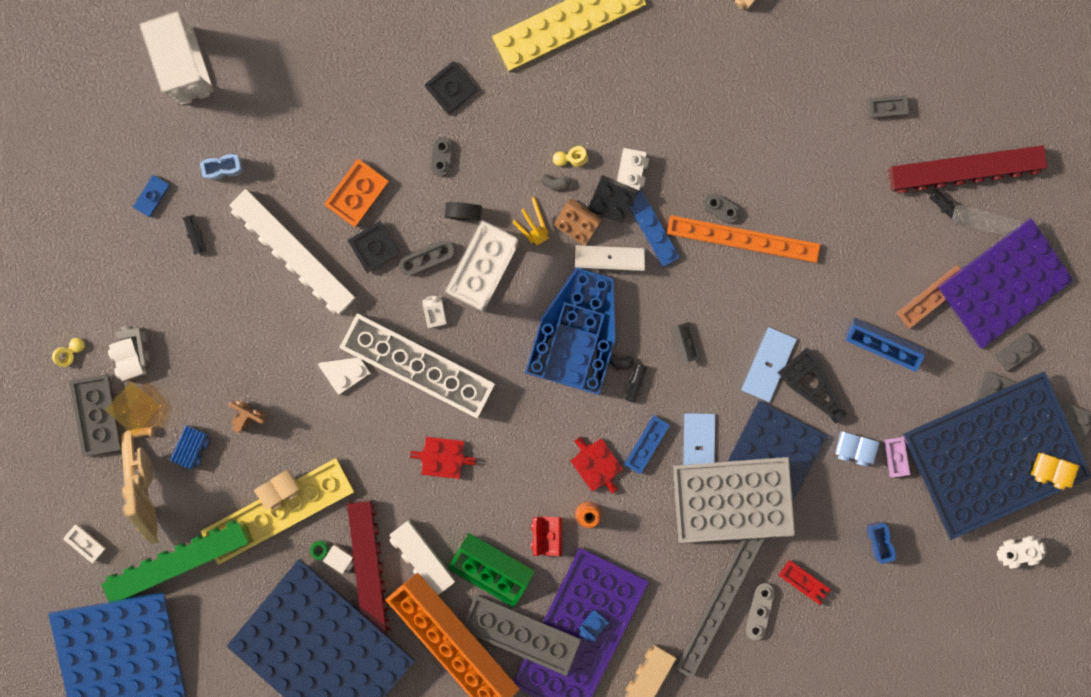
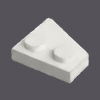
M360 358L318 364L338 395L371 374Z

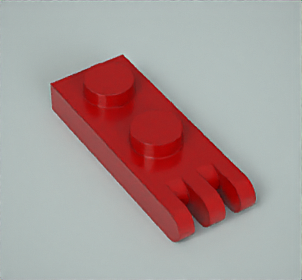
M790 560L787 561L778 574L779 577L820 606L823 602L817 599L818 595L824 599L827 597L821 591L824 589L828 593L831 592V589Z

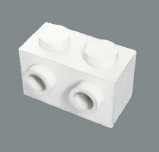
M627 148L623 149L617 178L618 182L637 189V192L639 188L644 187L645 177L642 176L643 169H647L649 158L646 157V152Z

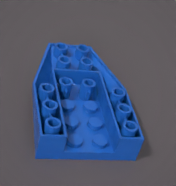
M580 268L574 270L541 317L525 371L526 374L599 395L615 343L613 278Z

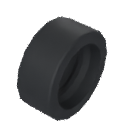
M462 202L446 203L445 218L461 221H481V205Z

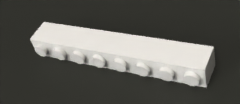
M245 189L229 205L233 209L231 213L237 219L242 218L246 222L244 226L252 233L255 231L260 236L258 240L263 245L267 246L269 244L274 249L272 254L279 260L283 258L287 262L285 266L292 273L296 271L301 276L299 280L306 287L310 285L314 289L312 293L320 301L324 299L328 303L326 307L333 314L336 312L341 314L356 299L248 190Z

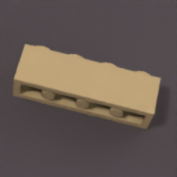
M656 644L653 648L649 647L645 654L646 661L644 664H640L635 672L637 676L634 682L631 680L626 687L628 692L625 697H655L676 660L675 655Z

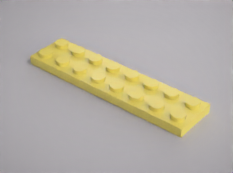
M566 0L492 36L510 72L646 6L644 0Z
M337 458L296 479L301 488L297 491L299 495L291 500L285 498L281 501L283 505L272 511L271 508L266 510L259 499L201 530L202 536L207 537L210 535L208 531L217 527L220 530L227 528L226 523L235 519L237 522L244 520L253 541L215 558L217 564L219 565L355 492Z

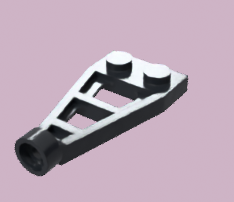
M805 348L777 372L789 388L828 415L835 424L847 415L842 409L819 361L808 348ZM809 371H812L818 380V385L813 390H808L800 384V378ZM821 388L825 389L830 397V401L825 405L821 404L814 396Z

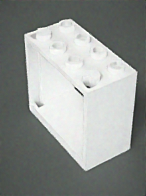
M178 12L140 24L161 90L165 95L182 105L185 103L189 104L192 102V99L198 97L199 99L207 98L210 96V93L214 92L194 29Z
M482 221L446 292L484 312L518 246V239Z

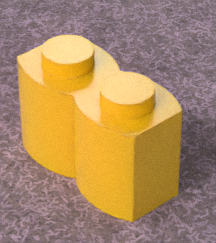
M1038 453L1031 475L1036 476V481L1046 484L1049 480L1054 482V487L1065 490L1066 487L1072 488L1079 466Z

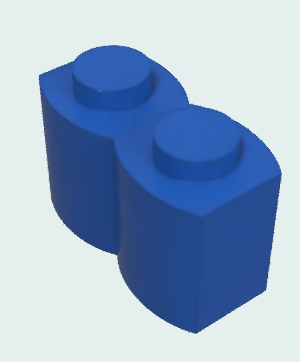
M881 521L868 524L866 532L869 540L872 542L871 550L875 560L881 564L895 561V549L890 543V531L887 525Z

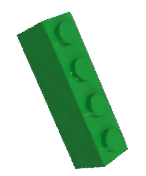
M469 532L447 568L511 607L515 606L535 572L528 566L518 562Z

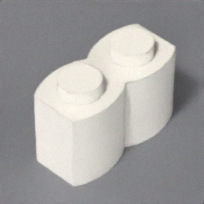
M130 337L109 345L110 350H108L110 359L116 363L114 370L118 379L128 381L147 374L146 368L141 366L135 338Z

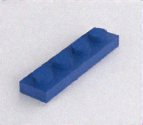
M642 191L637 193L631 204L630 211L662 267L678 259L679 255Z

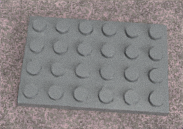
M789 457L673 466L679 543L795 535Z

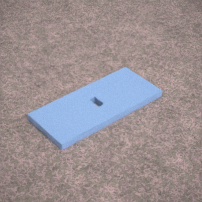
M768 327L741 390L770 402L780 379L777 372L786 365L797 339ZM768 362L773 365L772 367H768L765 365V363Z
M684 413L683 465L714 463L715 414ZM695 446H703V450H695Z

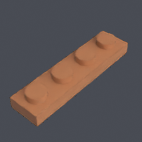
M954 266L896 313L907 328L910 329L946 300L937 287L961 270L959 266Z

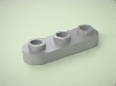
M760 583L754 590L745 627L747 636L752 640L761 639L766 631L774 597V589L768 583ZM767 590L768 595L762 596L761 592ZM760 608L764 611L762 615L757 614V610ZM754 627L759 628V632L757 634H754L752 632Z

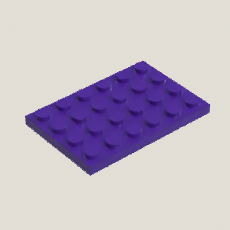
M1029 218L937 288L977 346L982 349L1074 280L1033 219Z

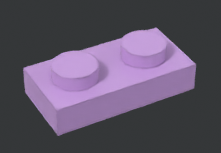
M904 437L884 439L890 478L910 475Z

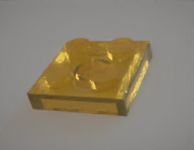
M130 381L104 411L132 435H135L160 406Z

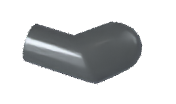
M545 174L540 182L553 191H559L568 187L570 179L567 176L552 179Z

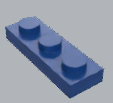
M653 415L624 465L641 474L670 425Z

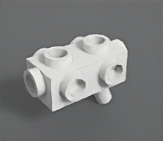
M1034 536L1022 538L1023 541L1015 542V539L1003 541L1004 544L999 547L1000 550H997L998 560L1000 562L1003 561L1004 566L1009 565V568L1020 567L1023 562H1028V565L1039 564L1040 560L1045 557L1044 554H1046L1044 542H1041L1040 538L1034 539ZM1008 552H1012L1014 557L1010 558Z

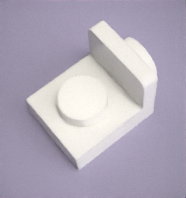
M430 296L424 299L423 309L427 327L446 325L441 296Z

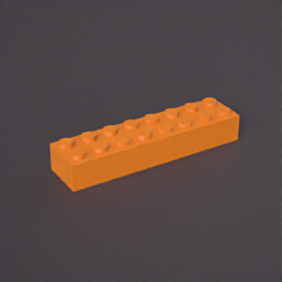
M418 572L386 599L388 604L470 697H513L517 693L519 688L514 681L510 679L501 666L496 663L488 651L482 647Z

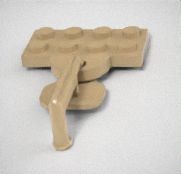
M154 426L125 431L121 435L125 487L122 488V492L126 499L124 513L150 544L158 543L156 507L150 501L148 491L153 479L152 466L148 455L142 448L137 449L138 460H135L134 438L142 436L153 437L155 434ZM138 468L141 474L135 475V469Z

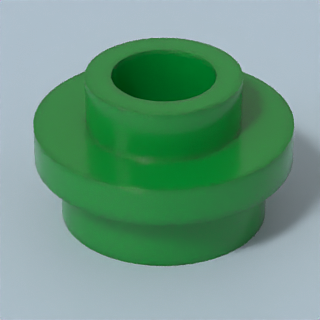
M316 541L310 547V554L316 560L325 559L329 553V546L324 541ZM317 547L323 548L322 554L317 552Z

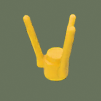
M533 197L532 201L541 228L540 226L536 228L525 209H522V213L533 229L530 232L531 235L516 220H513V224L528 238L530 243L534 242L537 246L549 239L547 236L549 232L544 224L536 198Z

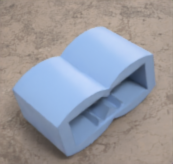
M228 154L220 159L209 158L200 163L202 176L208 180H218L225 175L237 176L244 172L242 158L235 154Z
M840 431L835 454L839 455L838 459L849 461L850 458L856 459L857 464L868 467L869 463L874 464L879 442Z

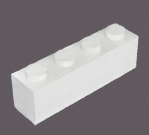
M410 520L390 534V542L396 549L400 548L403 552L401 556L407 564L411 563L415 568L413 572L415 574L418 572L438 595L456 581Z

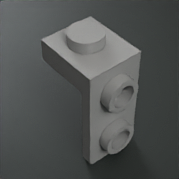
M133 326L121 327L122 331H116L117 339L137 338L141 366H149L151 356L149 350H146L145 343L148 342L146 331H143V328L133 329Z

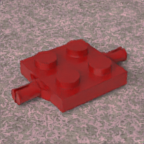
M581 436L574 440L580 451L569 461L591 492L603 485L608 487L611 494L617 491L618 488L612 479L623 468L603 440L600 438L590 445H586Z
M426 437L425 447L422 452L412 450L410 454H416L410 455V459H421V475L460 479L463 464L475 466V462L470 461L476 460L473 457H464V441Z

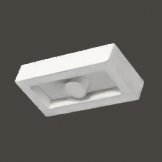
M75 524L63 538L92 564L95 563L106 549L105 546L78 524Z

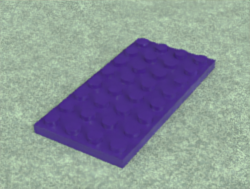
M579 547L543 620V623L582 639L570 671L565 676L524 658L514 679V683L519 690L533 697H592L648 581ZM595 609L609 623L599 633L595 641L591 639L587 641L580 635L581 630L579 626Z

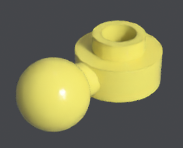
M581 146L573 147L568 154L559 151L553 156L554 164L559 167L565 166L567 162L579 167L588 160V154Z
M73 338L68 348H57L52 355L54 363L60 367L69 366L73 362V353H80L84 350V341L81 338ZM64 353V359L60 360V354Z

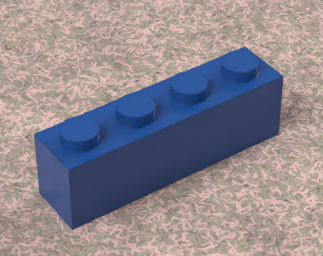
M855 317L846 333L845 341L914 372H917L925 357L924 348Z

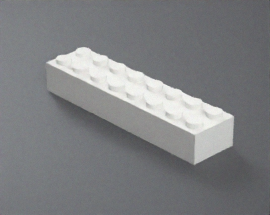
M356 314L340 346L344 351L475 418L479 417L495 386V383L360 314Z

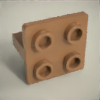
M571 198L564 206L554 226L585 246L603 219Z
M242 400L231 401L228 406L241 412L232 421V425H234L232 430L237 433H244L252 419L261 424L268 423L269 421L265 417L266 414L258 409H249L250 405Z

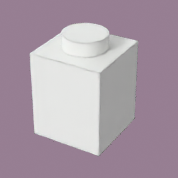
M336 543L323 560V562L342 574L345 570L349 572L354 565L353 554Z

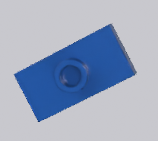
M152 175L133 208L151 217L170 185Z

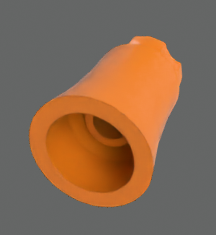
M584 502L578 506L575 517L580 526L594 528L602 519V511L596 503ZM587 513H592L593 518L588 520L586 519L585 515Z

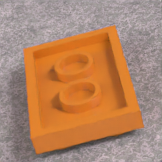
M357 159L324 205L356 228L389 181Z

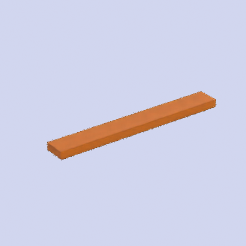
M670 215L667 235L817 263L821 246L818 243Z

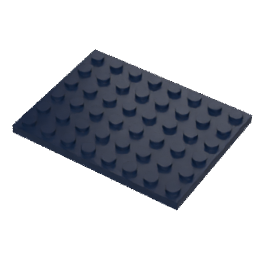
M1045 371L902 434L949 540L1063 491V489L1054 487V482L1048 480L1045 484L1036 481V476L1031 475L1038 453L1078 465L1079 468L1072 486L1091 478L1088 466Z
M301 558L296 561L227 645L234 654L283 697H385L416 661Z

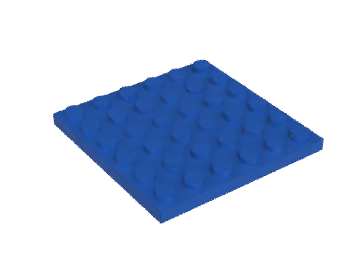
M165 592L53 611L48 614L67 697H187Z

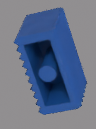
M186 425L170 461L190 470H193L195 467L198 468L203 458L200 455L203 449L206 450L210 443V439H208L210 434Z

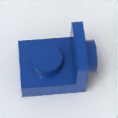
M594 609L579 626L581 630L580 635L587 641L590 639L595 641L596 637L609 622Z

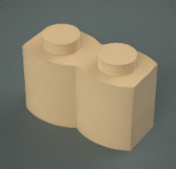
M287 469L254 491L265 509L271 508L273 511L283 505L281 501L285 498L291 500L299 495L297 491L301 488L290 470Z

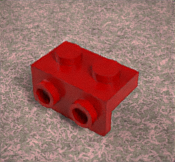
M533 517L531 524L533 556H561L562 517Z

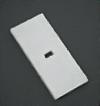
M576 245L575 267L644 270V248Z

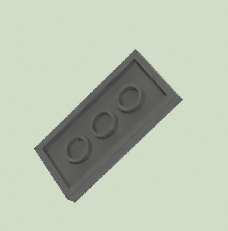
M109 374L69 381L82 456L122 450Z

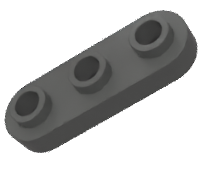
M441 241L401 259L399 264L400 270L406 275H414L451 259L454 255V247L448 241ZM444 247L448 248V253L445 255L441 253ZM425 255H430L431 260L429 262L424 261ZM411 262L413 268L407 269L406 264Z

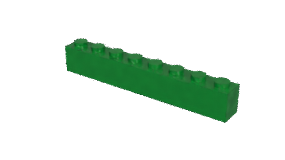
M235 519L226 523L227 528L220 530L217 527L208 531L210 535L207 537L197 536L191 539L192 543L187 546L184 542L175 546V551L171 553L166 550L157 554L158 558L153 561L151 557L141 561L140 567L135 568L132 565L123 569L124 574L118 576L117 573L106 577L107 581L101 585L108 601L125 599L252 542L253 540L244 520L237 522Z

